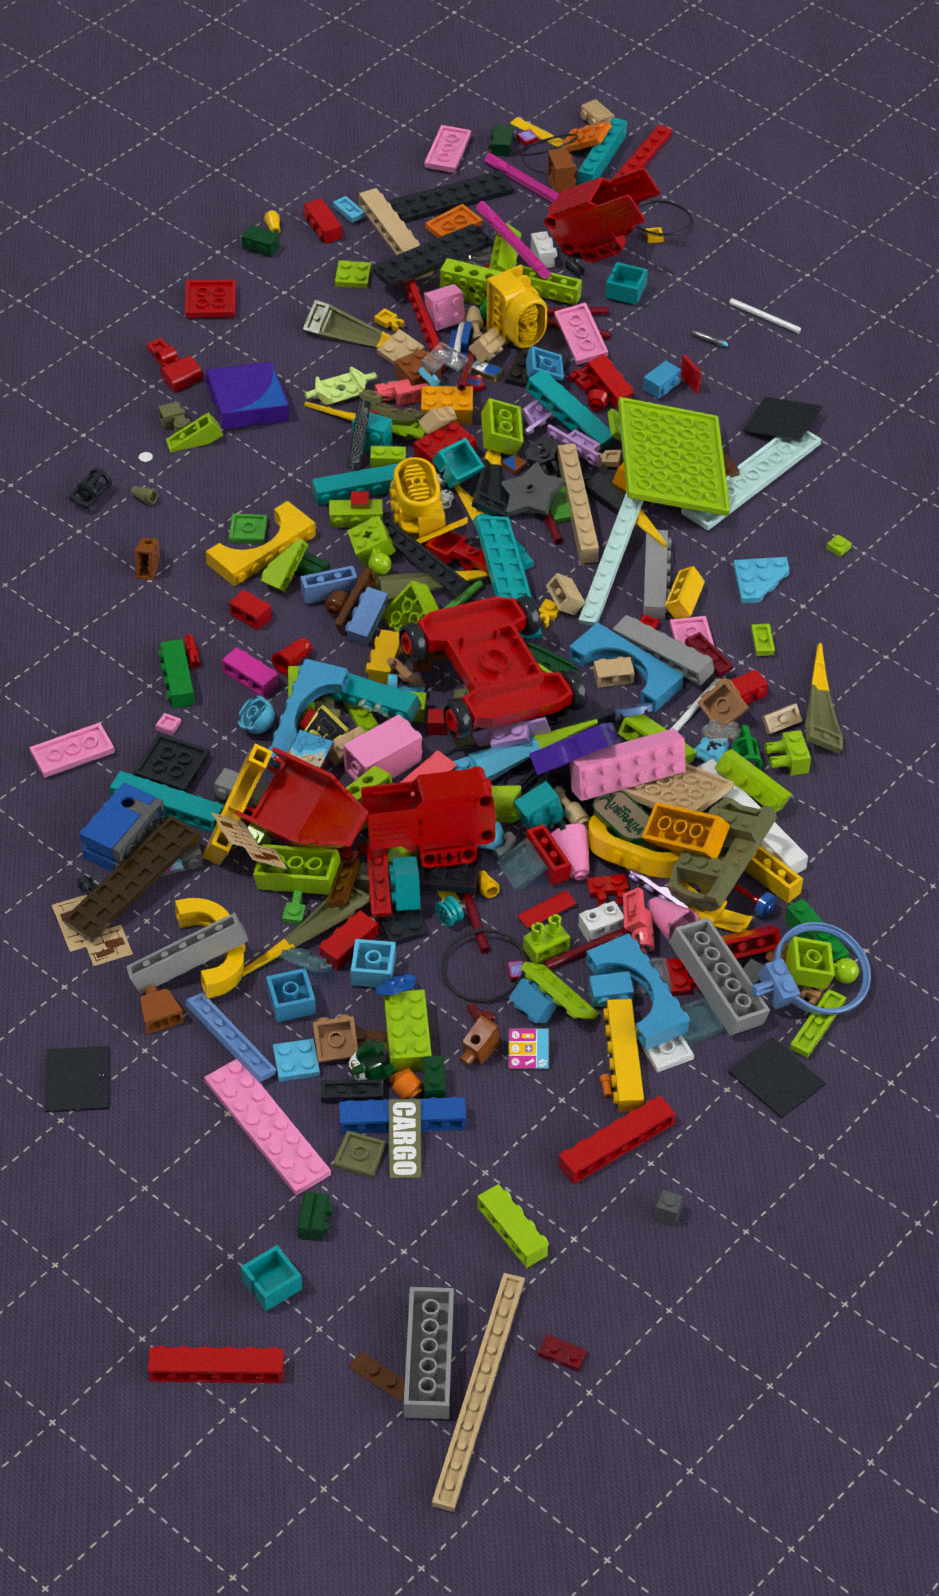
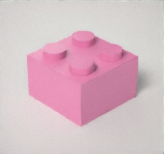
M455 284L424 293L426 310L436 331L459 324L463 320L466 321L463 292Z

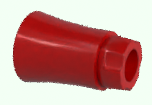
M301 637L284 649L272 655V663L276 670L283 675H288V666H297L312 652L311 642L305 637Z

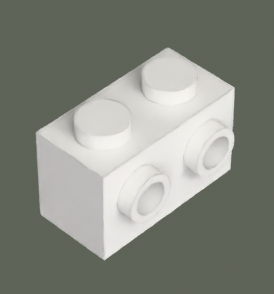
M547 231L532 233L531 251L542 261L546 268L555 267L557 250L553 248L552 238H549Z
M615 901L604 903L597 908L586 910L579 914L578 927L587 941L590 942L623 928L624 915Z

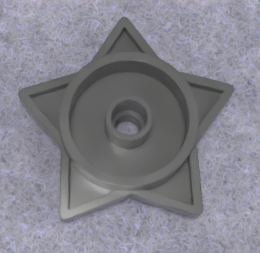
M536 462L523 476L502 481L503 488L510 496L506 509L508 517L520 513L548 515L554 495L566 485L565 480L545 475L539 463Z

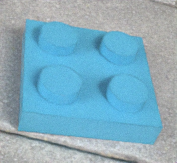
M314 1039L273 1044L279 1082L320 1076Z

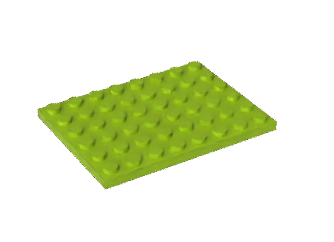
M620 397L618 409L627 498L728 516L730 504L718 416Z

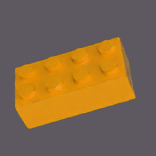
M656 802L642 838L655 847L680 853L685 851L717 859L731 825L720 816Z

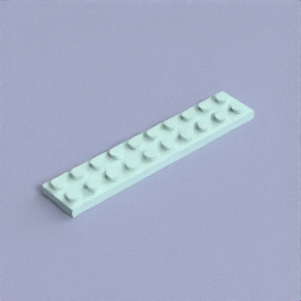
M808 430L800 442L774 438L737 466L740 475L732 478L730 476L726 477L730 513L821 445L822 439ZM682 508L681 514L707 531L727 517Z

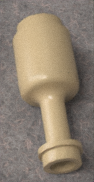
M470 306L466 309L465 318L466 321L472 322V331L474 332L472 339L475 342L483 336V333L480 332V329L483 327V319L478 307Z
M561 786L556 787L554 791L565 807L563 811L569 823L583 824L587 828L589 826V816L578 802H570L565 795L566 790Z

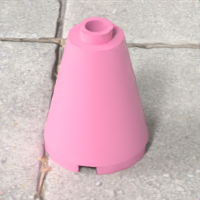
M569 824L562 831H560V828L556 829L551 835L571 863L570 877L575 880L585 879L589 874V839L587 828L583 824Z
M660 897L650 899L646 906V909L652 913L654 923L668 942L675 928L699 921V916L695 911Z

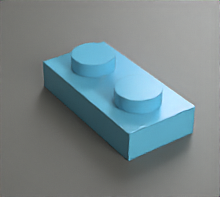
M347 196L333 202V207L351 223L365 217V212Z

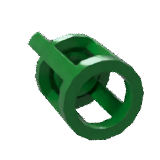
M742 725L737 739L732 744V749L747 761H756L755 767L761 770L763 763L758 742L755 738L751 737L749 726Z

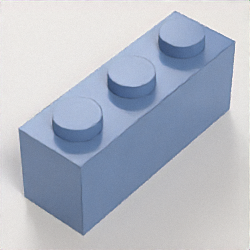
M353 566L300 576L301 593L306 604L327 600L335 590H343L350 595L351 590L358 581V577Z
M367 587L365 593H361L359 605L354 608L353 618L351 622L348 621L345 628L347 640L365 646L369 645L388 604V593Z

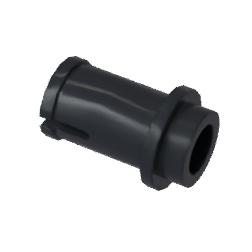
M569 257L565 261L566 269H570L578 277L584 274L585 268L579 265L575 258Z
M86 875L78 879V888L82 889L88 896L95 889L92 879Z

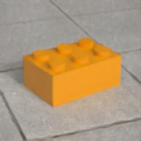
M422 386L421 412L426 415L430 409L448 406L455 411L456 422L459 425H472L473 387H466L464 391H459L457 386Z

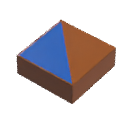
M513 454L502 462V467L516 475L527 467V462Z

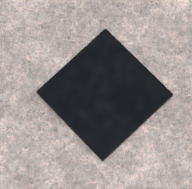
M765 397L744 427L743 432L800 442L821 411L822 406Z

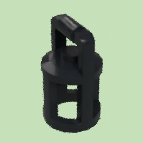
M93 468L70 493L69 500L84 509H89L111 486L112 480L103 469ZM101 476L106 480L105 484L98 481ZM78 493V494L81 496L82 499H80L79 497H77V496H75V495Z

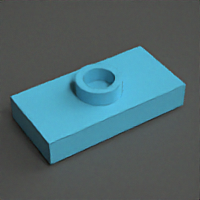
M423 366L418 370L431 386H440L439 383L441 381L435 374L431 376Z

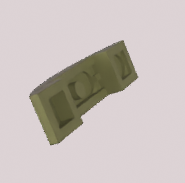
M366 390L359 392L360 398L371 401V409L383 417L395 421H413L424 416V413L413 408L399 410L381 402L383 395L374 391Z

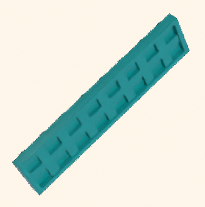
M476 515L474 522L495 597L517 599L521 596H529L532 598L509 517ZM540 628L536 634L531 636L519 634L522 638L540 639L542 631Z

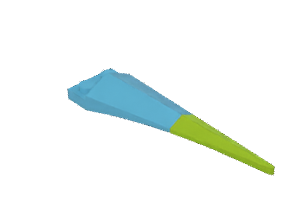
M597 719L554 730L551 733L529 737V743L494 750L491 747L469 753L468 757L453 761L457 764L454 769L464 770L480 766L484 769L487 779L490 778L492 782L531 758L529 753L597 724Z

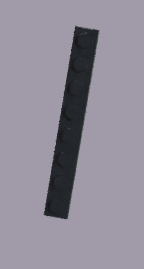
M389 518L383 522L388 530L393 546L455 597L460 596L470 586L467 580Z

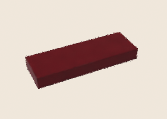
M700 632L685 639L686 646L692 647L703 655L711 657L714 666L713 673L717 677L733 670V664Z

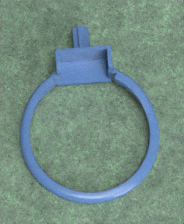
M807 922L795 926L782 937L775 949L773 962L766 963L757 974L761 983L752 985L751 992L756 997L768 994L775 1009L791 1003L813 1014H839L853 1009L865 998L871 983L870 965L861 946L848 933L827 923ZM805 931H824L837 936L850 946L858 957L863 975L861 989L850 1003L838 1008H821L806 1002L798 996L801 993L782 958L783 950L793 936Z

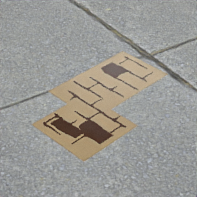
M212 813L228 841L245 847L252 860L287 869L275 849L257 844L243 821Z
M87 895L52 905L70 952L86 947L94 966L133 954L121 925L106 929L91 943L64 924L63 919Z

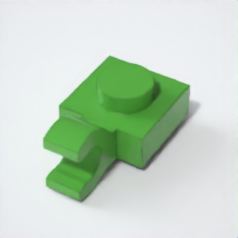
M294 890L292 903L286 902L282 917L283 923L300 925L303 922L306 905H302V890Z

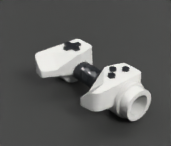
M437 474L441 489V502L443 508L447 509L451 507L454 496L450 491L444 490V486L447 483L442 475Z

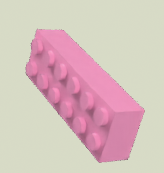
M675 729L606 747L571 761L572 792L583 801L686 772L684 738Z

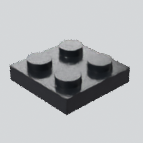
M396 907L391 908L392 916L377 917L387 941L396 942V945L428 936L427 928L417 909L397 911Z

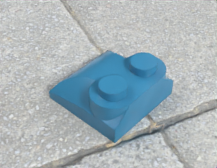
M534 346L530 347L526 359L529 378L543 369L554 380L564 379L562 355Z

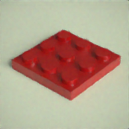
M186 280L185 318L235 317L236 280Z

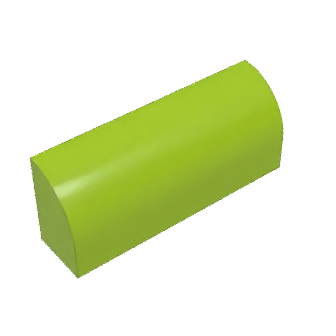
M641 714L624 718L618 734L631 741L667 730L646 715ZM685 743V763L690 765L696 757L697 751Z

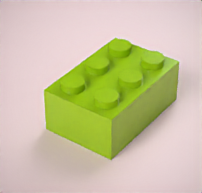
M489 398L481 412L483 448L506 455H517L523 444L521 407Z

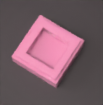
M164 713L155 725L156 730L173 736L181 724V719Z

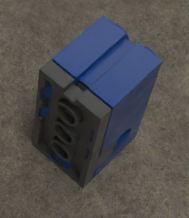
M124 782L120 788L115 790L113 796L103 804L102 809L97 814H94L90 823L82 828L80 838L83 859L113 872L165 822L163 800Z

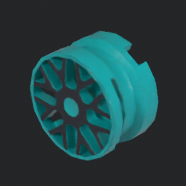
M447 896L444 898V901H439L435 904L436 914L445 926L451 927L455 922L463 920V910L454 897Z

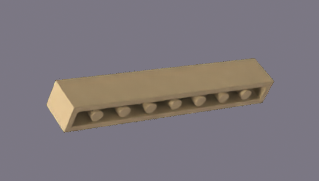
M377 188L359 193L360 208L365 212L396 255L420 246L419 241L414 238L411 230L407 229L404 221H401L397 212H394L391 204L385 200L384 195ZM433 271L414 279L419 280L433 275Z
M558 445L557 460L561 478L566 482L564 492L580 564L598 562L599 546L576 445Z

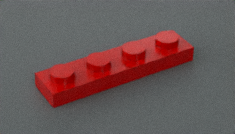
M367 843L372 917L392 916L387 849L371 850L369 843Z

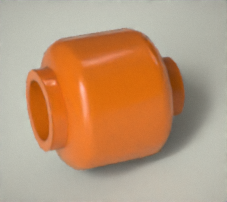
M400 1071L393 1078L395 1081L392 1086L393 1091L401 1099H417L423 1093V1082L414 1072L407 1071L404 1073Z

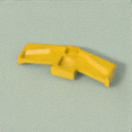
M683 881L681 884L685 889L697 892L687 882ZM726 900L719 909L711 912H701L690 905H686L697 913L699 920L709 918L715 927L736 933L746 931L753 919V916L724 909L728 902Z

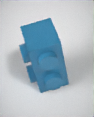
M665 360L644 376L643 390L658 399L661 398L672 388L679 385L681 382V369Z
M629 971L589 976L588 987L593 1007H607V1000L632 999L633 1002L634 990Z
M522 978L509 997L514 1002V1006L528 1014V1019L536 1024L547 1023L558 1007V1004L552 1000V996L541 991L539 985L529 979Z

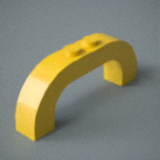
M595 815L589 821V848L594 854L602 859L645 875L660 878L671 877L673 866L682 853L649 850L612 836V831Z
M187 898L175 901V915L180 928L194 925L208 926L229 916V913L222 906L210 900ZM244 943L225 952V962L220 966L201 971V985L206 999L223 995L236 987L244 973Z

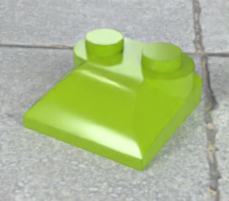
M492 786L496 821L500 823H514L520 818L514 801L521 797V786Z

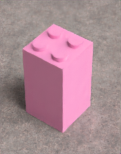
M400 715L389 719L343 745L344 770L354 780H357L374 766L390 773L391 777L394 778L422 762V736L411 727L408 720H404Z

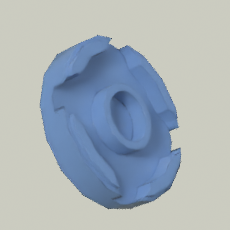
M642 703L615 709L617 717H630L645 713L646 709L648 712H651L653 707L652 703Z

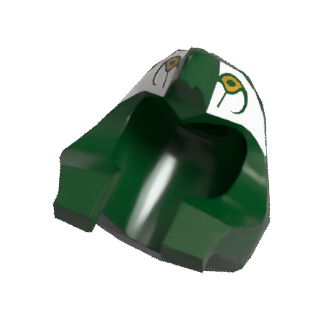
M376 1039L365 1041L349 1059V1072L355 1080L383 1079V1081H386L397 1070L394 1062L388 1064L383 1052L387 1049L384 1041L377 1042Z

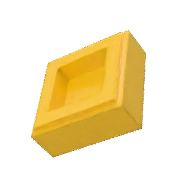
M661 227L646 229L656 233H663ZM645 232L648 243L664 242V236Z

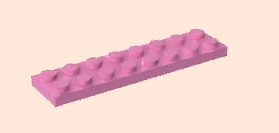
M237 1059L204 1077L208 1087L296 1196L331 1176V1170L263 1086Z

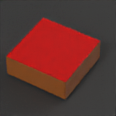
M351 492V508H369V492Z

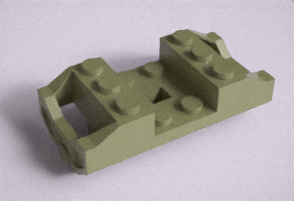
M724 797L721 802L712 806L708 814L720 816L731 825L718 858L715 859L683 851L673 866L670 881L667 884L671 895L701 912H711L719 909L778 818L772 807L763 806L757 809L741 805L734 799ZM683 881L697 884L703 894L689 891L682 887L681 884Z

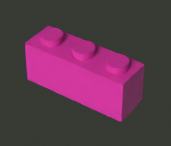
M238 647L222 659L223 673L259 696L265 698L279 686L278 673L274 669L264 665L260 660H256Z

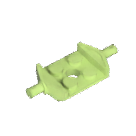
M350 367V373L320 381L319 377H316L315 389L304 392L306 399L316 396L325 405L333 404L359 396V392L366 391L367 381L377 379L375 372L365 375L357 369Z

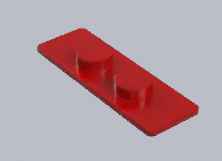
M563 891L519 914L518 918L527 929H530L532 924L536 925V922L542 923L549 919L550 916L553 917V914H559L576 905V901L567 891Z

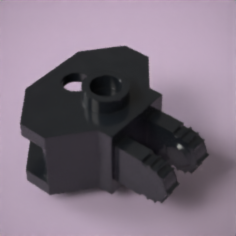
M544 438L530 444L525 452L529 467L538 462L545 475L550 476L547 469L553 467L556 475L560 474L556 462L559 445L557 440Z

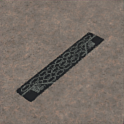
M358 400L347 465L349 469L359 471L361 467L371 401Z

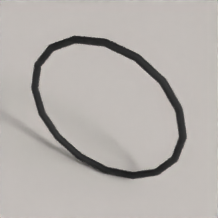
M477 929L462 934L450 943L442 957L441 973L445 985L456 996L470 1002H491L504 998L511 993L524 977L525 972L522 970L514 986L501 995L488 999L468 997L455 990L448 982L445 973L446 957L452 947L463 938L480 932L496 933L510 939L518 947L523 963L526 962V957L522 946L511 935L496 929Z

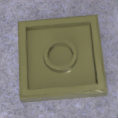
M347 1130L333 1162V1168L373 1179L386 1149L387 1141Z

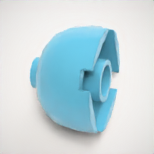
M256 696L258 698L255 700L251 698L243 705L239 712L241 719L238 721V724L249 733L262 734L273 726L275 710L267 699L262 696Z

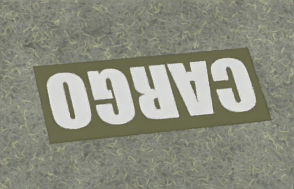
M389 1099L390 1178H421L420 1099Z

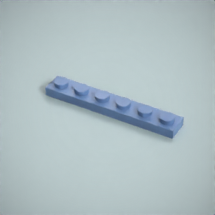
M203 992L186 999L185 1005L258 1082L275 1075L276 1068L209 998L206 999Z

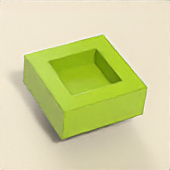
M837 535L827 543L826 549L841 557L851 549L852 543Z

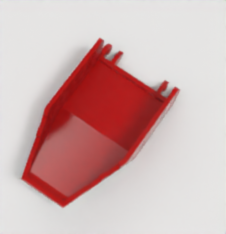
M273 747L272 751L276 754L273 760L275 763L281 764L280 768L267 767V770L275 774L256 808L253 809L246 806L245 811L252 815L248 816L238 810L234 814L245 825L249 826V824H252L265 831L269 837L288 846L309 848L351 847L370 813L332 773Z

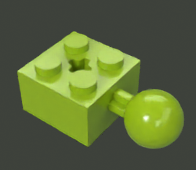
M378 515L347 530L354 551L363 567L369 566L375 575L388 573L391 568L389 555L396 551L380 516Z
M793 936L784 950L786 966L797 985L826 989L833 977L845 984L855 981L858 977L859 967L854 960L842 958L833 963L831 943Z

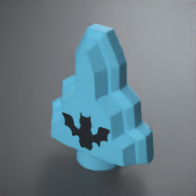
M706 736L694 750L697 751V759H702L705 763L714 759L718 763L723 753L729 751L730 745L726 738L718 737L714 739L712 736Z

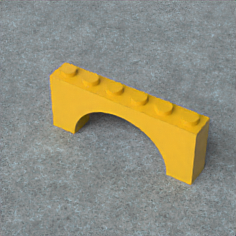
M286 501L274 509L275 522L280 527V530L271 541L260 547L246 550L232 549L218 543L206 551L207 565L230 584L236 586L268 566L269 563L298 539L306 542L316 536L315 522L289 501Z
M255 743L242 764L220 815L240 820L234 813L236 810L244 812L273 751ZM216 823L202 858L220 865L229 853L232 843L228 841L218 823Z

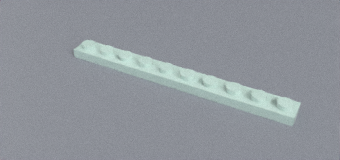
M627 492L580 614L579 624L593 626L599 622L641 509L643 500L627 498Z

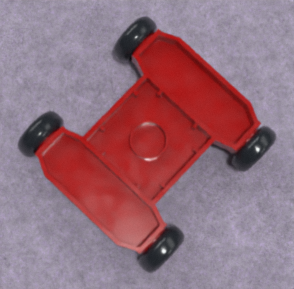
M496 596L431 611L422 619H419L417 624L409 622L401 626L399 644L407 661L418 663L423 661L426 655L430 654L431 650L445 651L470 692L462 696V700L454 698L448 700L444 705L443 719L445 727L452 738L456 740L465 739L470 736L471 731H474L476 727L492 729L556 713L562 708L577 711L586 705L587 688L582 676L574 670H568L563 673L543 672L519 633L525 636L534 635L540 629L541 617L539 608L531 597L521 596L515 599Z

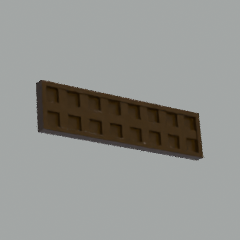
M171 815L63 919L64 924L92 943L201 838L200 834Z

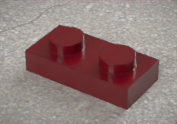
M546 1335L538 1351V1357L576 1372L580 1371L587 1356L586 1349L550 1335Z

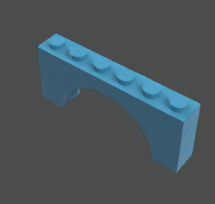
M598 622L569 646V659L581 667H585L599 659L608 660L616 659L617 657H631L633 668L643 676L646 682L645 688L641 691L640 704L652 703L653 712L658 711L683 688L684 675L679 671L669 667L650 653L643 651L635 644L630 643Z
M309 659L304 660L303 665H300L298 669L299 676L297 681L293 682L291 697H288L286 700V710L280 716L279 728L274 732L273 744L269 746L268 750L272 751L273 747H276L288 753L298 734L299 721L306 707L322 695L345 692L350 679L347 668ZM273 752L269 760L270 764L280 767L281 764H277L273 760L274 755H276Z
M629 933L587 951L586 964L594 975L629 971L631 979L640 984L650 996L653 1005L646 1018L636 1024V1038L645 1051L688 1032L689 1015L680 1008L678 999L671 995L667 983L662 982L658 970L651 966L648 956L642 953L639 943L636 939L633 940Z

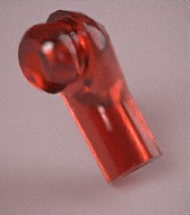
M475 1003L467 1006V1010L475 1022H477L481 1015L491 1022L495 1021L496 1016L493 1012L479 1010Z

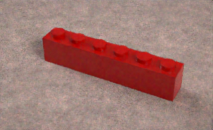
M661 1096L650 1099L640 1108L631 1110L625 1117L614 1120L608 1127L599 1129L587 1139H582L571 1149H565L559 1155V1168L574 1185L674 1125L675 1111Z
M188 1346L150 1347L148 1364L149 1382L283 1384L284 1349L269 1347L267 1349L255 1347L233 1348L230 1346L224 1348H212L209 1346L201 1348H190Z

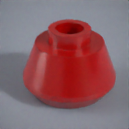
M593 389L587 394L588 405L594 411H601L609 404L610 397L604 390Z

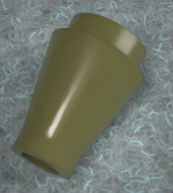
M134 486L131 490L132 496L147 505L154 504L157 501L158 493L154 488Z

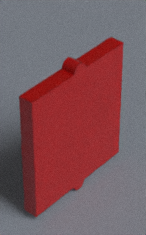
M684 354L680 364L681 378L697 394L701 384V371Z

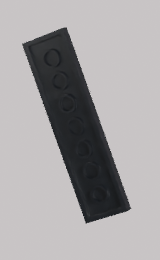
M499 170L394 198L387 202L391 204L394 212H397L401 221L407 223L447 212L461 204L470 206L480 201H488L514 194V187L503 171Z
M470 224L371 266L370 271L391 289L441 268L447 258L459 260L493 245V240L474 224Z

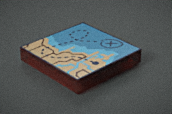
M300 729L288 753L323 769L335 743L332 740Z

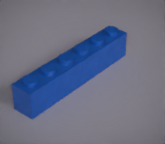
M465 1097L420 1099L421 1132L466 1130ZM389 1099L348 1100L340 1102V1134H346L347 1130L359 1134L389 1133Z

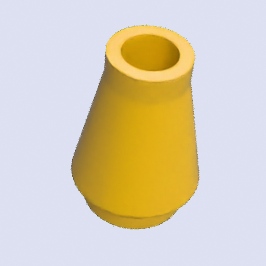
M268 211L265 214L264 221L270 231L280 233V215L276 211Z
M480 871L478 883L481 894L487 898L495 897L499 893V884L486 871Z

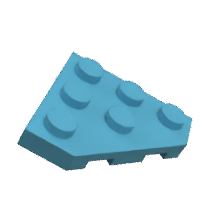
M787 557L733 561L741 604L759 603L767 592H771L782 578L785 579L789 575Z

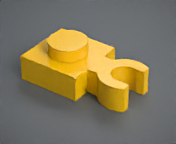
M385 308L374 316V322L386 329L392 327V330L397 332L399 326L404 327V321L397 319L396 314Z
M545 599L539 608L544 628L549 626V620L555 621L561 611L555 602Z

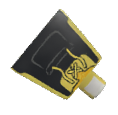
M322 705L304 731L333 741L344 735L349 729L329 709Z

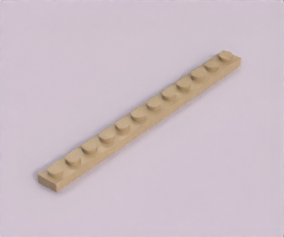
M507 1273L503 1274L432 1500V1507L451 1512L455 1511L525 1283V1278Z

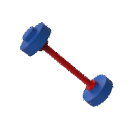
M737 884L734 885L733 888L756 902L754 914L760 918H765L774 910L776 901L774 895L767 892L762 897L757 898Z

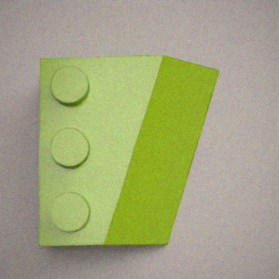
M411 581L386 607L381 619H386L387 625L399 632L402 625L409 622L417 624L419 619H422L431 611L439 610L428 585Z

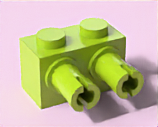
M801 730L785 732L782 734L781 741L764 744L766 755L783 753L781 756H771L769 758L771 769L787 766L791 776L809 773L811 757Z
M553 914V917L550 916L548 919L549 924L545 926L540 922H536V925L532 924V932L523 937V949L533 963L539 964L570 949V936L561 926V917L559 915Z

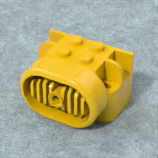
M520 264L487 278L486 330L489 331L492 327H495L499 332V336L501 335L506 341L504 345L512 342L516 347L523 349L535 345L543 337L547 327V305L539 296L538 291L531 285V279L527 275H523V266Z
M418 457L407 458L399 462L394 469V479L391 481V489H389L392 500L390 501L391 511L395 512L393 515L394 523L398 524L402 530L414 539L445 527L441 489L434 466L429 461Z

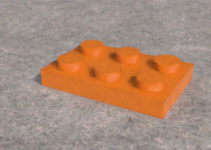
M607 121L598 122L592 126L586 125L580 129L574 128L569 134H577L578 139L562 148H567L568 152L598 145L612 126ZM567 136L563 140L562 145L573 140L575 136Z
M461 204L426 222L425 228L439 238L470 224L479 227L483 225V219Z

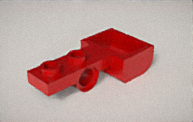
M162 338L147 343V349L162 366L161 378L173 393L203 381L202 370L191 355L179 360L175 348L172 345L168 346Z
M448 531L434 537L425 545L426 549L446 565L456 558L460 560L461 566L467 571H471L476 567L489 574L483 551L468 545V538L457 532Z

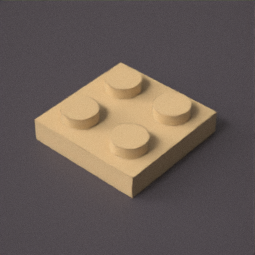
M399 329L377 349V353L394 365L395 360L420 349L425 350V346Z

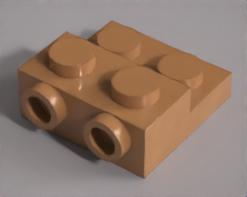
M721 679L716 682V687L711 691L708 690L703 693L698 701V704L718 731H723L749 709L740 696L741 693L730 679Z
M348 1014L337 1016V1019L330 1020L328 1017H323L313 1022L318 1063L347 1060L358 1050L354 1016L349 1017Z

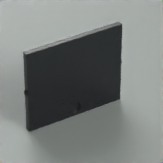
M772 1037L728 1070L730 1075L780 1118H783L825 1085L822 1079Z
M109 1046L47 1049L46 1113L106 1110L109 1108Z

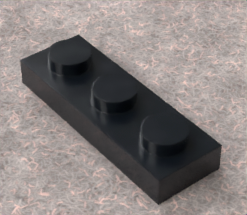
M383 1079L321 1080V1102L383 1100Z

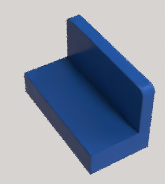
M465 321L461 340V353L465 352L467 354L472 335L471 321ZM452 330L448 351L453 352L457 330Z

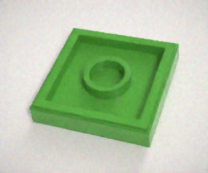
M232 514L229 543L265 544L268 516Z

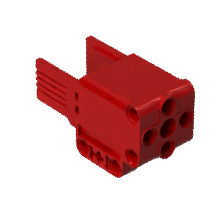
M641 168L610 180L599 177L572 188L563 189L555 203L549 205V213L544 220V224L564 253L570 255L579 252L586 262L593 263L621 253L626 244L625 236L632 233L636 225L645 221V217L639 210L640 202L659 196L661 191L646 168Z
M480 766L464 770L421 774L410 782L361 788L362 805L370 813L365 822H368L369 846L371 850L404 847L408 851L418 850L422 865L426 868L472 863L477 858V845L490 844L496 838V814L490 778L487 779L484 769Z

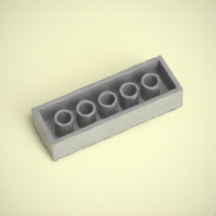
M702 919L675 928L669 941L670 945L729 1035L731 1036L763 1025L770 1009L761 996L756 997L752 994V982L710 919Z
M410 1287L404 1418L449 1419L454 1288Z

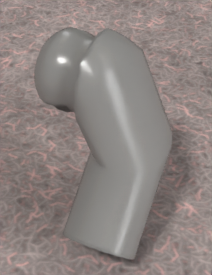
M507 832L504 835L503 839L506 841L504 845L493 850L496 858H500L512 851L517 841L516 836L512 832Z

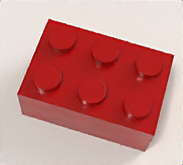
M452 421L414 442V457L429 461L434 466L436 473L441 474L432 461L437 452L464 438L468 440L476 452V438L456 421Z

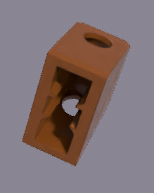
M141 538L134 550L135 575L139 579L153 580L160 562L159 540Z
M150 985L145 989L146 995L141 996L140 1001L146 1034L184 1023L182 1009L168 989L158 991L154 985Z
M482 1015L463 1039L464 1053L459 1058L463 1065L469 1067L473 1061L483 1064L501 1045L498 1025Z

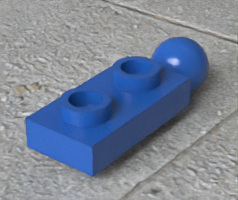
M409 973L403 976H395L393 980H385L383 984L376 986V993L378 995L399 994L412 989L416 985V978Z

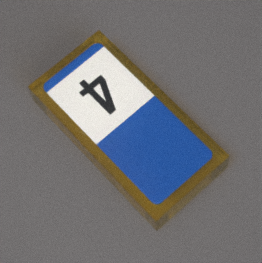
M475 358L470 373L481 375L483 378L497 382L504 374V368L486 361L480 363Z

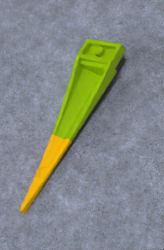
M305 402L304 404L306 407L352 422L356 417V413L336 410L310 402ZM421 419L413 421L392 420V435L412 441L413 438L421 439L428 434L419 423Z

